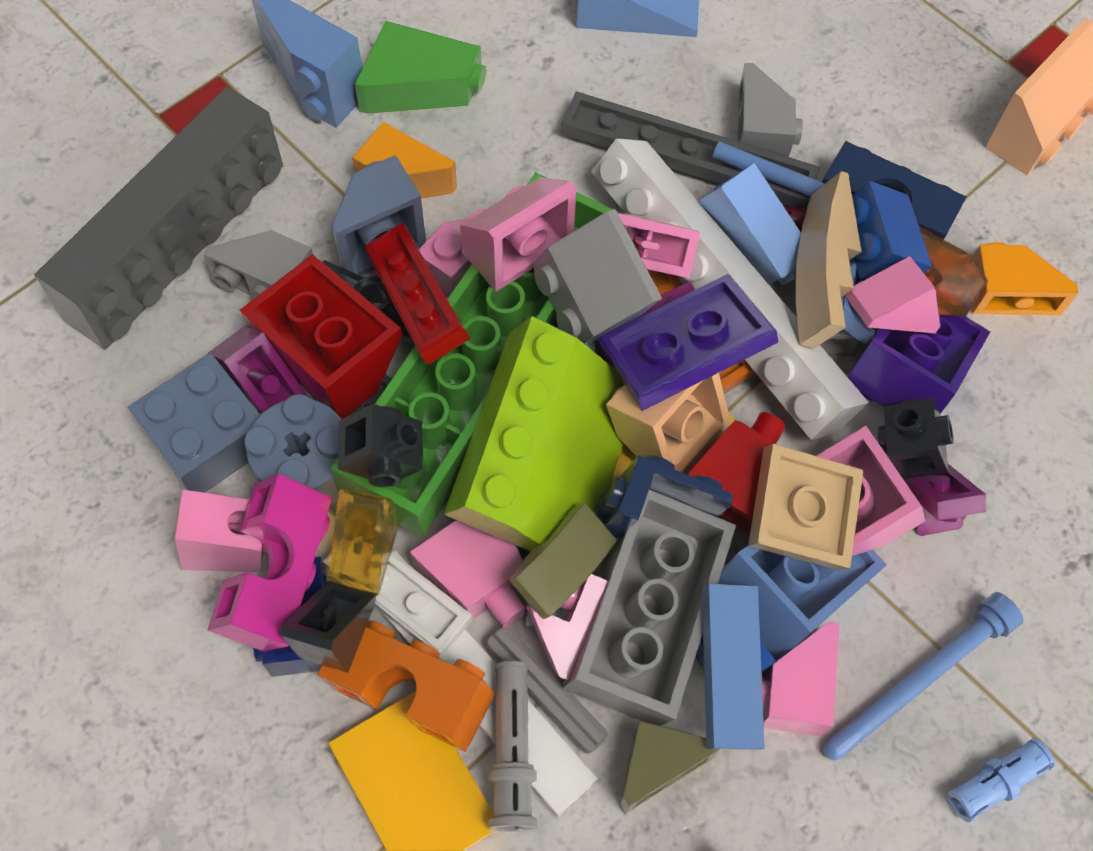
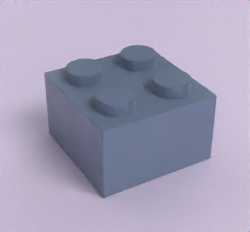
M211 353L128 406L142 431L186 490L205 493L249 463L244 440L260 414Z

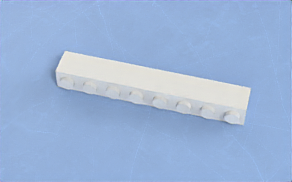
M616 138L593 168L592 174L625 214L645 216L701 232L689 278L677 276L683 285L691 282L694 288L698 289L729 274L776 329L779 343L745 359L746 362L810 440L838 433L869 403L820 345L815 348L799 345L797 317L647 141Z

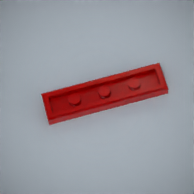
M400 223L365 245L364 248L419 354L427 365L471 339L404 223Z

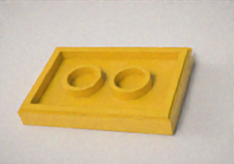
M416 691L328 743L386 851H466L496 832L488 829V819L494 817V813L456 748L421 732L405 717L415 698Z

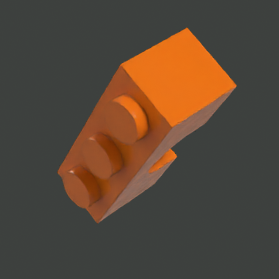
M372 620L366 626L348 673L323 665L318 671L317 676L332 689L375 710L379 709L384 697L395 685L406 681L416 682L415 698L405 717L421 732L464 752L469 748L495 696V693L483 680L485 673L480 668L461 659H457L454 665L438 659L440 653L436 649L419 640L413 639L410 645H406L395 640L397 634L394 631Z

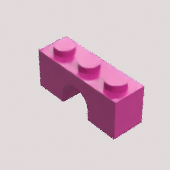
M279 473L254 484L239 531L255 537L265 546L269 556L268 572L264 579L248 572L224 579L207 631L263 652L289 646L280 636L281 625L300 608L304 592L310 587L315 577L316 565L313 562L318 545L329 529L330 518L327 514L332 500L331 497Z

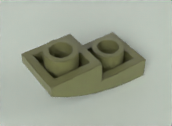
M584 502L571 508L548 541L534 546L509 581L542 619H546L556 612L586 581L617 540Z

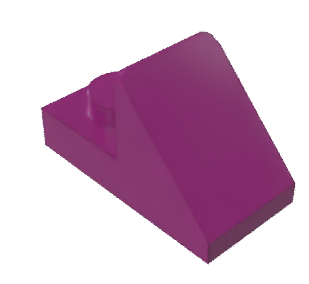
M949 464V473L904 479L922 506L926 519L925 522L915 527V531L920 536L962 528L963 520L967 515L986 512V493Z

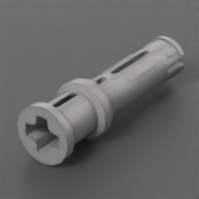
M503 661L495 665L496 764L492 765L491 770L488 772V781L494 784V817L488 819V829L492 831L520 832L537 829V818L532 816L531 783L537 781V772L534 770V765L528 764V663L522 661Z

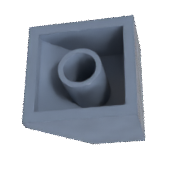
M396 155L382 161L372 162L364 169L353 174L332 224L341 267L360 276L376 270L364 248L365 245L400 223H404L419 249L426 242L421 195Z

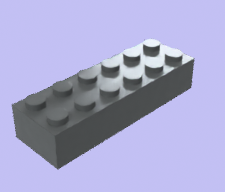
M226 86L34 274L65 323L106 350L115 340L122 338L129 331L132 322L147 307L154 305L160 299L163 290L178 275L185 273L190 268L193 259L208 244L215 242L220 237L223 228L238 213L244 212L249 207L252 198L266 184L273 182L283 167L269 112Z

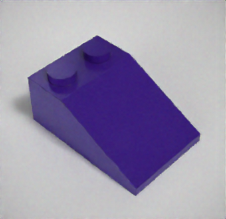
M937 299L940 328L936 333L880 329L848 378L866 399L875 401L883 407L900 404L908 399L923 400L934 398L941 414L957 393L991 331Z

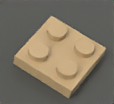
M776 444L764 447L748 546L839 571L850 569L863 470Z

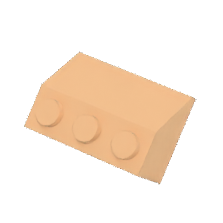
M1086 17L1012 96L985 147L1026 175L1039 162L1046 166L1053 159L1062 146L1059 140L1062 137L1070 140L1085 121V118L1082 116L1085 112L1090 115L1093 114V21Z

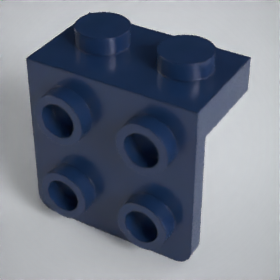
M638 455L620 477L616 476L610 490H604L594 514L618 540L639 520L649 489L715 517H718L731 507L734 496L730 492L723 490L722 484L713 478L702 475L692 477L675 470L674 464L662 457L653 455L643 457Z

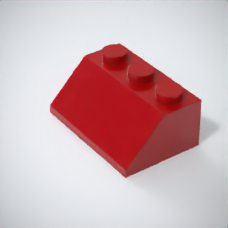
M313 254L239 310L247 326L262 331L296 380L319 402L335 411L341 420L378 392L403 335L402 329Z

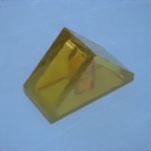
M343 488L340 489L337 499L328 581L370 592L378 596L399 528L392 499Z

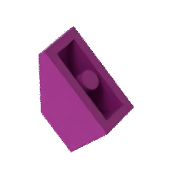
M245 325L208 352V354L211 353L260 415L275 404L286 401L292 395L300 394L309 397L262 331Z

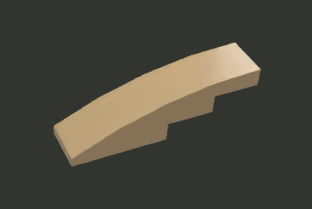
M842 171L812 194L801 229L796 262V312L799 345L811 348L819 346L846 328L841 297L854 289L849 260L861 253L849 175Z

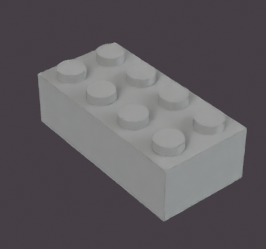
M649 489L639 520L616 541L610 550L601 576L602 579L608 581L570 680L565 679L562 689L646 723L662 726L675 720L703 634L702 586L718 584L736 525Z

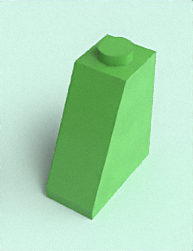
M385 21L355 82L359 111L369 114L468 106L474 91L482 89L486 77V66L481 65V46Z

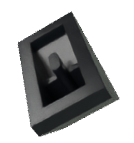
M328 581L281 625L280 636L300 659L348 673L373 611L376 594Z

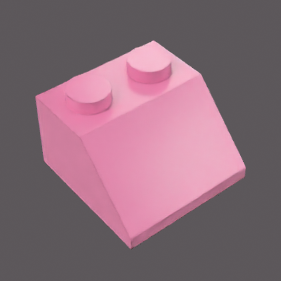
M539 177L526 186L515 187L503 200L486 210L481 209L474 212L467 218L465 223L460 225L463 254L495 292L532 270V264L547 247L574 232L577 188L571 181Z
M864 426L817 455V457L863 470L852 556L883 547L926 521L922 506L867 426Z

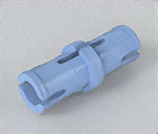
M1032 738L1008 756L1000 760L993 758L983 764L982 772L948 792L950 796L948 797L949 802L960 818L969 823L1003 799L1009 802L1018 797L1021 793L1020 788L1055 767L1053 764L1055 762L1054 757L1042 741Z

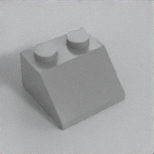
M615 208L603 213L547 247L532 264L535 270L534 278L539 290L548 296L557 313L559 329L576 337L586 346L597 342L598 338L636 320L662 299Z

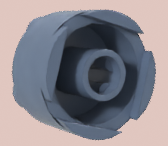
M300 394L292 395L286 401L275 404L264 411L254 422L244 440L248 462L257 481L260 482L279 473L331 497V504L336 502L343 495L338 492L330 469L338 458L339 421L341 420L338 414L327 405Z

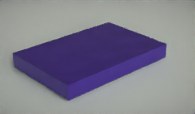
M729 274L598 338L602 352L642 411L779 343L776 329Z

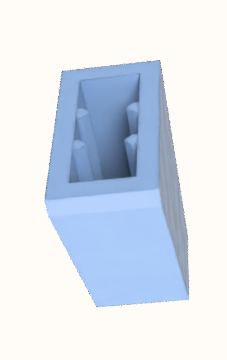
M755 163L698 200L701 206L768 284L778 280L783 286L796 278V262L801 232Z

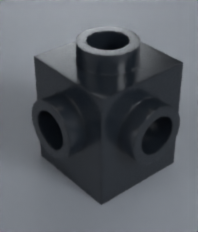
M934 398L923 400L908 399L900 404L884 406L885 426L878 427L879 445L903 480L949 473L946 445L954 444L953 429L949 415H940Z
M371 404L339 421L338 470L366 478L371 485L378 487L398 485L401 479L423 470L422 421L401 414L397 408Z

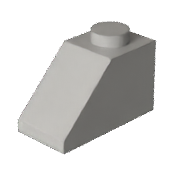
M745 63L738 89L737 141L789 157L793 144H800L803 129L802 119L796 118V100L754 63Z

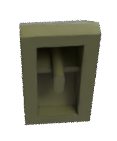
M639 721L634 734L619 804L624 814H627L712 760L720 749H707L706 737Z

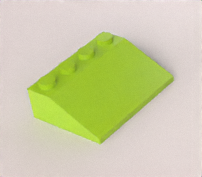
M533 316L511 330L444 515L531 551L534 546L548 541L571 508L585 502L595 513L602 493L605 489L609 490L623 446V442L617 437L606 406L615 391L624 386L623 381L614 368L576 337Z

